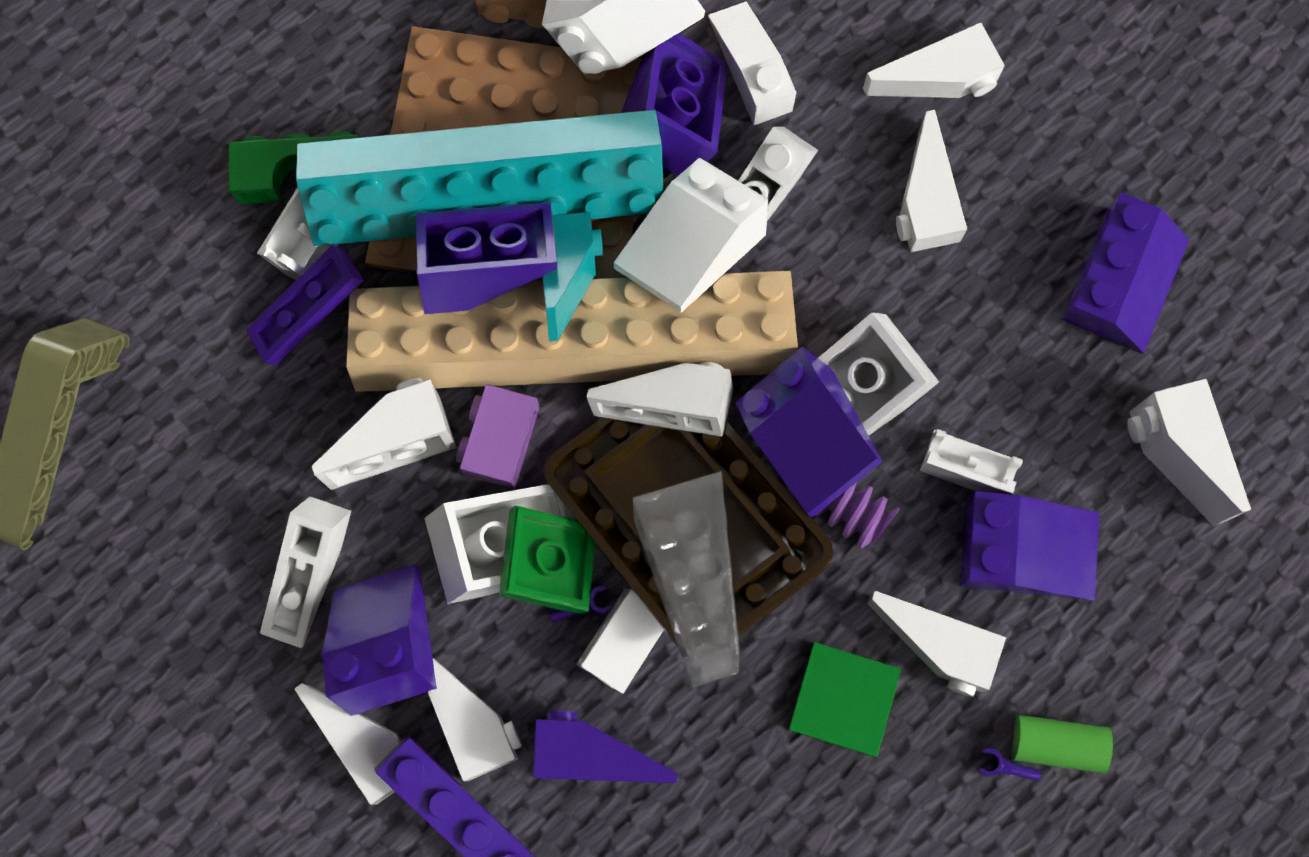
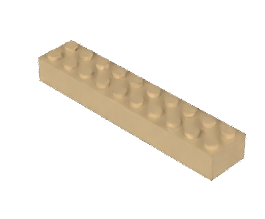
M791 271L724 273L682 313L629 278L593 279L557 341H549L543 281H531L468 311L424 314L419 286L355 289L349 298L346 367L356 392L396 390L398 384L416 378L422 379L423 382L431 380L435 388L481 387L486 384L505 386L621 381L683 363L699 365L701 362H713L721 365L724 369H730L731 376L770 374L798 350Z

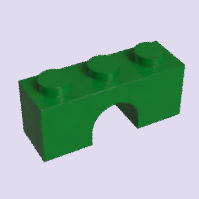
M335 131L329 133L327 137L290 134L285 139L268 140L260 136H248L243 138L242 141L229 142V191L238 204L281 202L282 182L289 173L297 168V144L359 138V135H353L345 131Z

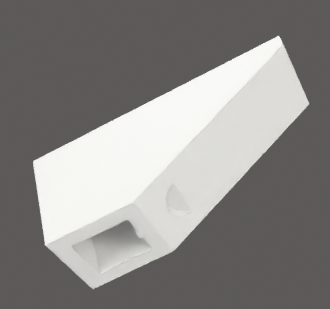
M773 127L738 180L768 199L767 221L800 179L818 151L785 127Z

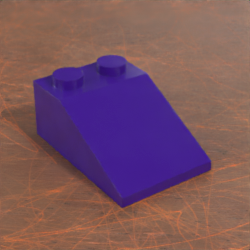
M679 33L643 55L621 113L656 110L662 143V166L678 176L699 157L708 162L718 151L728 63Z
M551 202L416 213L417 275L424 314L471 310L557 269Z
M804 347L799 348L735 402L750 434L804 511L811 517L815 516L883 462L833 369Z
M982 491L973 492L966 499L960 587L1095 601L1099 512L1020 495Z
M417 564L335 590L333 593L322 651L326 697L350 716L437 689L420 567Z
M548 711L547 720H536L533 778L678 783V773L584 721H578V714L576 712Z

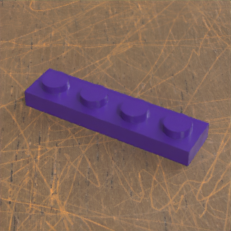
M409 735L374 768L375 773L464 857H535Z

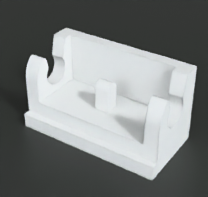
M298 187L257 252L269 263L295 280L332 246H313Z
M936 429L933 431L920 471L974 491L1012 495L1017 483L1013 479L1023 460L1014 456L1011 458Z
M624 589L576 665L623 694L664 629L631 589Z

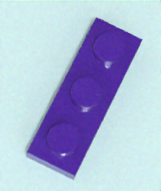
M332 245L246 329L264 363L276 366L364 281L344 248Z

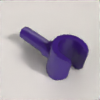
M598 586L590 592L588 612L592 615L603 616L613 608L614 604L606 608H599L593 601L594 595L607 592L609 590L608 587ZM563 610L550 612L553 623L579 615Z
M986 748L980 752L994 755L998 761V767L994 771L977 768L981 775L993 777L998 773L1035 781L1040 779L1041 770L1004 760L1002 755L993 748Z

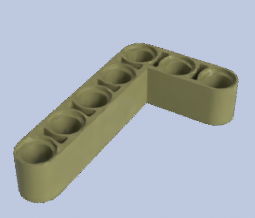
M83 318L38 332L29 340L20 363L0 442V541L21 550H27L32 546L34 541H31L30 538L37 524L41 526L45 518L80 383L119 367L120 363L116 361L123 347L128 348L129 336L126 333L91 319Z

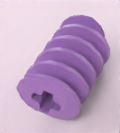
M856 482L818 512L816 516H820L830 510L831 514L828 525L831 527L844 520L846 523L842 535L848 538L858 531L860 536L857 547L862 549L868 544L876 542L900 508L896 507L887 514L884 513L888 499L882 496L871 503L870 497L873 488L868 485L859 492H856Z

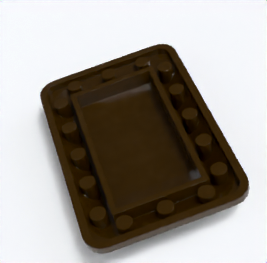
M602 417L554 452L547 459L544 466V476L549 486L678 648L687 657L697 661L708 660L721 652L824 572L831 564L834 556L833 546L829 537L804 511L802 506L727 421L723 436L721 437Z

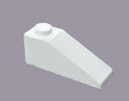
M747 1L709 14L708 19L753 125L792 112L797 92L781 55Z
M979 23L868 72L863 90L866 96L961 98L973 93L974 97H979L996 87V81L1005 65L982 23Z
M935 110L926 111L920 126L900 211L901 215L896 217L899 238L901 241H908L910 252L958 243L967 231Z
M701 362L699 365L683 363L591 388L588 390L587 400L594 416L722 437L734 388L730 369H724L721 365L713 362Z
M308 497L290 512L260 634L299 648L304 646L340 554L351 510Z
M874 591L869 596L867 604L938 677L949 680L948 689L974 697L976 690L979 692L990 690L1006 637L878 591Z
M433 658L437 689L428 691V694L462 780L470 781L518 760L515 749L522 747L513 722L510 721L504 724L499 714Z
M300 684L294 688L370 805H377L393 794L395 791L375 773L374 768L403 739L397 733L361 713L350 716L329 700L326 694L312 686Z

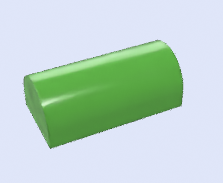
M1015 715L1011 761L1096 773H1106L1108 771L1113 751V736L1109 727Z

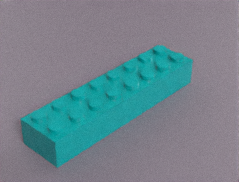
M656 110L297 144L296 181L313 246L416 237V213L551 202L552 215L590 212L591 219L649 214L663 194L662 143Z

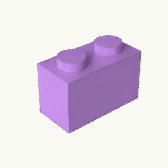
M485 385L483 395H476L471 406L469 420L473 421L474 424L470 437L462 438L457 452L456 462L461 463L460 470L464 476L515 490L540 408L537 398Z

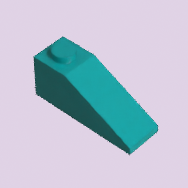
M590 212L552 215L557 269L542 276L549 341L559 340L596 275L595 256H603L601 229L592 230Z

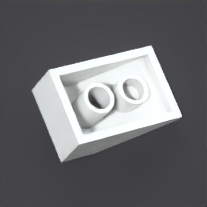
M547 0L542 25L583 74H597L606 70L622 68L704 18L705 10L698 0Z
M699 157L669 184L614 261V269L682 313L766 236L768 199Z
M869 314L818 357V359L833 369L868 435L906 410L939 383L934 374L886 314Z
M416 378L398 384L396 386L397 391L386 394L312 465L314 475L330 490L457 448L441 398L431 380L423 382L422 379Z
M1207 379L1154 392L1130 411L1131 418H1128L1127 425L1133 442L1140 443L1143 453L1213 526L1251 510Z
M549 484L443 503L425 517L447 604L499 592L509 510L515 505L575 520Z

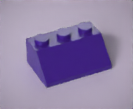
M1121 192L1106 212L1062 320L1143 354L1189 239L1163 209Z

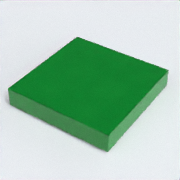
M515 505L509 510L499 596L580 615L588 612L595 543L576 520Z
M814 642L788 730L876 758L902 669Z

